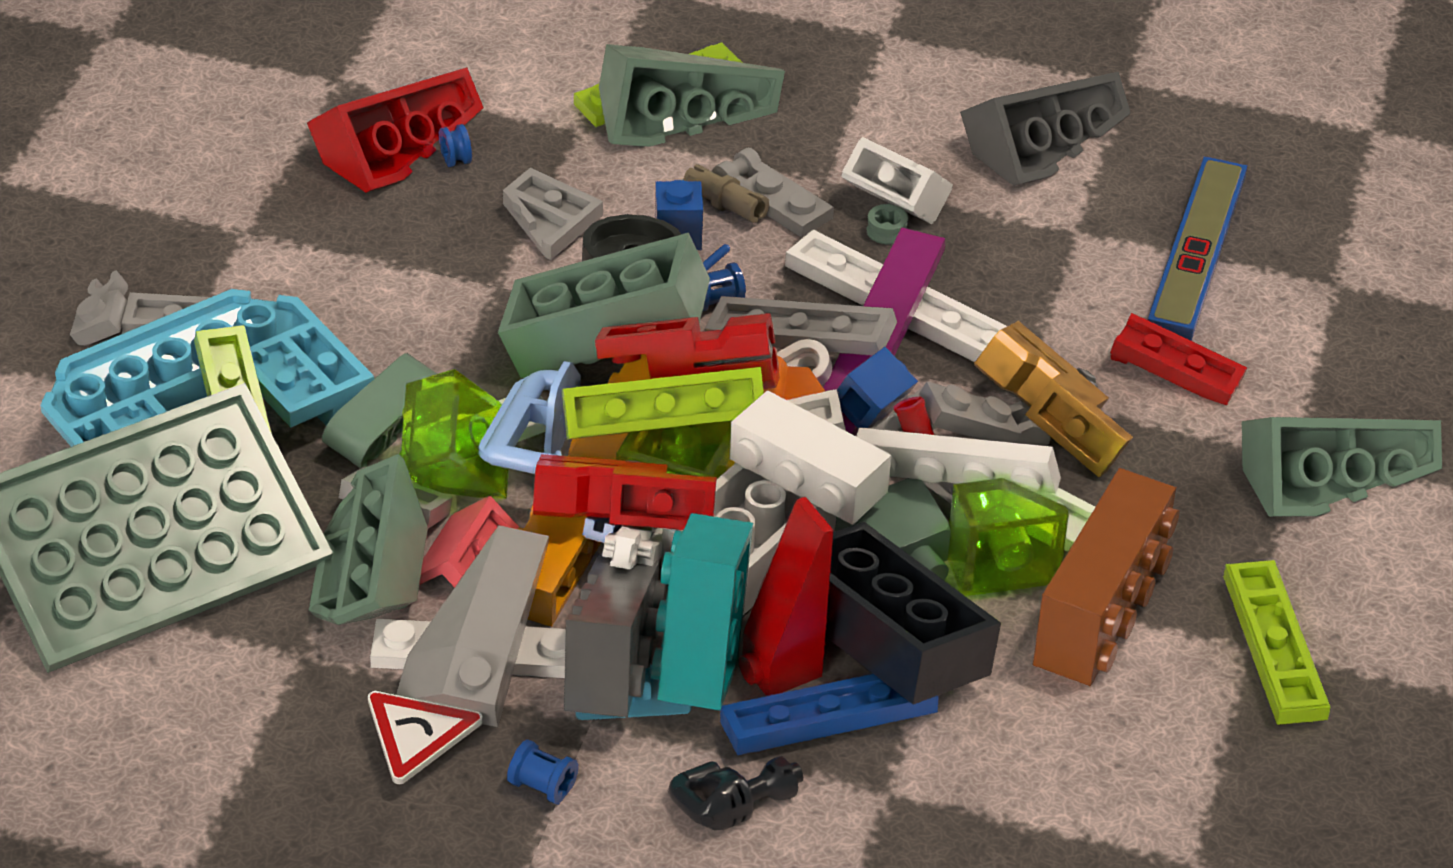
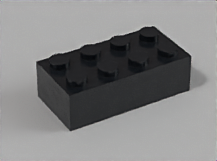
M866 522L833 532L825 633L829 640L913 705L991 675L1001 627L1000 621Z

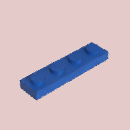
M870 674L723 705L720 710V723L736 754L742 755L937 713L939 696L937 695L913 705L877 676Z

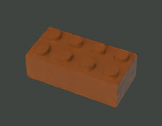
M1122 468L1118 469L1042 594L1033 666L1090 687L1099 671L1106 673L1110 671L1118 651V643L1116 641L1119 637L1125 640L1128 639L1137 617L1135 608L1137 605L1147 606L1155 586V578H1153L1155 573L1164 575L1169 567L1173 555V547L1167 545V541L1175 531L1180 514L1179 510L1173 508L1176 487Z

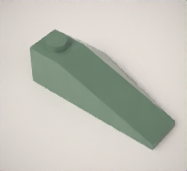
M606 44L599 92L608 141L611 144L650 147L665 143V136L686 131L691 136L702 133V126L724 121L728 125L777 113L785 71L780 68L652 48Z
M1268 417L1242 421L1243 472L1269 517L1320 516L1330 512L1329 504L1348 497L1352 502H1356L1368 497L1366 492L1368 489L1384 483L1396 487L1442 469L1441 420Z

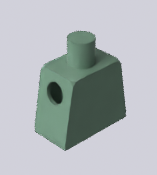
M907 478L889 485L888 492L853 525L866 522L926 568L945 580L949 573V568L944 563L948 560L951 533L948 521L922 480ZM836 516L835 531L852 526V524Z

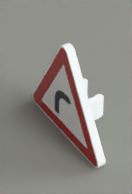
M372 691L368 694L370 711L392 781L395 784H404L482 724V715L478 711L379 691Z

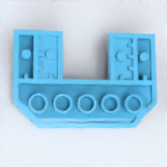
M230 289L61 359L55 371L56 381L52 390L45 393L40 406L41 413L72 447L205 398L207 393L194 344L195 333L201 330L241 325L245 326L262 397L290 428L316 416L327 426L339 409L374 380V375L298 297L278 295L275 302L251 299V291Z

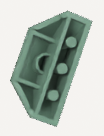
M399 454L357 471L350 484L353 487L352 491L339 504L323 535L333 555L331 560L325 559L317 564L309 611L317 618L337 625L373 619L396 609H403L417 601L428 526L405 460Z

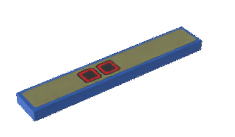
M1204 156L1148 321L1192 341L1246 177L1247 165Z

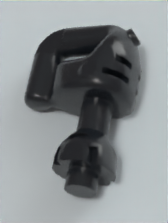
M783 756L775 757L768 761L759 776L747 781L745 777L730 767L720 768L717 762L710 761L673 777L669 784L668 793L672 801L696 823L714 831L725 830L740 822L749 820L754 811L755 800L766 796L774 800H787L795 797L798 793V784L803 781L804 777L799 764L796 762L789 763ZM694 791H702L706 801H703Z

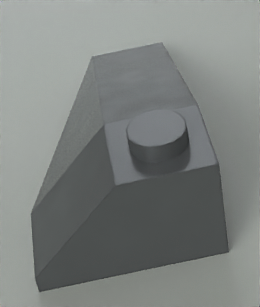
M1119 71L996 97L960 111L972 154L1013 186L1051 177L1060 170L1056 164L1066 155L1072 158L1076 157L1084 151L1080 145L1090 136L1101 137L1131 113Z

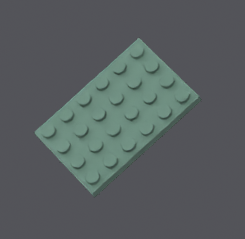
M245 383L0 473V576L47 673L315 568L317 564L325 559L331 560L333 555L325 536Z

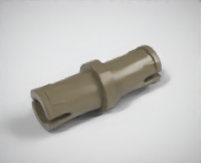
M699 164L694 165V169L689 168L684 175V181H701L702 197L711 201V205L717 210L724 211L727 209L752 223L758 222V219L762 220L768 212L769 199L764 195L741 186L740 181L732 176L725 175L722 177Z

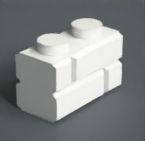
M864 137L858 141L841 176L857 188L891 205H896L904 209L905 212L930 224L936 221L953 184L942 178L935 171Z

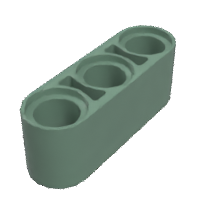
M405 353L336 412L324 429L322 442L360 469L364 466L367 467L368 460L378 458L397 440L398 433L406 432L427 413L426 408L428 406L436 405L440 401L446 390L447 380L410 354Z

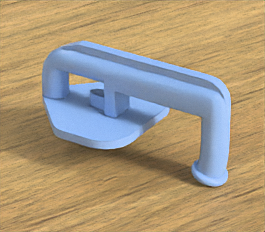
M564 361L558 371H536L513 385L479 444L480 458L491 465L535 474L536 464L541 454L562 456L560 450L567 436L561 390L564 388L580 387L581 376L572 362ZM543 390L550 391L547 401L539 399ZM529 421L546 425L544 453L515 447Z

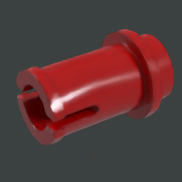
M920 396L908 398L894 406V411L897 413L903 432L935 435L925 407L924 398Z

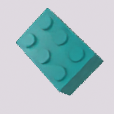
M691 513L684 530L675 531L671 552H665L661 569V583L668 584L666 600H661L658 608L656 631L663 632L661 648L657 647L655 650L651 669V679L659 680L658 700L721 710L739 659L753 523Z

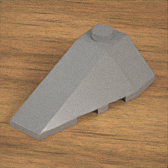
M498 525L409 652L396 695L478 711L482 715V724L498 727L548 547L549 536Z

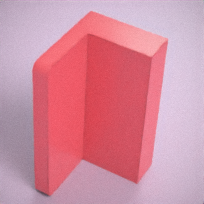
M491 496L454 513L448 519L423 558L419 585L442 574L455 588L498 525L514 529L519 528V526Z

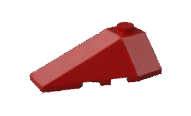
M468 67L338 105L308 121L307 125L323 164L367 193L404 180L413 172L409 166L420 156L427 159L436 151L433 144L439 140L440 128L447 127L449 131H454L456 125H465L484 107Z
M806 497L796 500L762 580L743 632V651L739 657L741 673L750 685L757 684L766 696L786 692L822 677L833 529Z

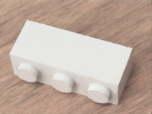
M768 390L731 422L730 460L801 498L806 497L814 505L852 525L888 492L891 454Z

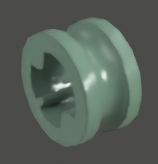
M881 204L873 207L867 217V235L877 243L893 244L901 227H907L908 214L904 209L896 205Z

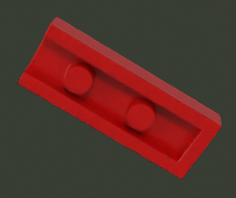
M1133 313L1129 316L1126 326L1120 335H1117L1110 351L1111 360L1125 365L1128 362L1203 398L1226 406L1237 390L1248 368Z

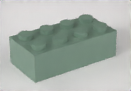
M681 234L516 279L498 334L520 378H525L531 373L540 370H559L564 361L572 362L573 365L578 363L592 364L600 360L597 358L595 339L603 327L698 317L700 323L710 277L690 234Z

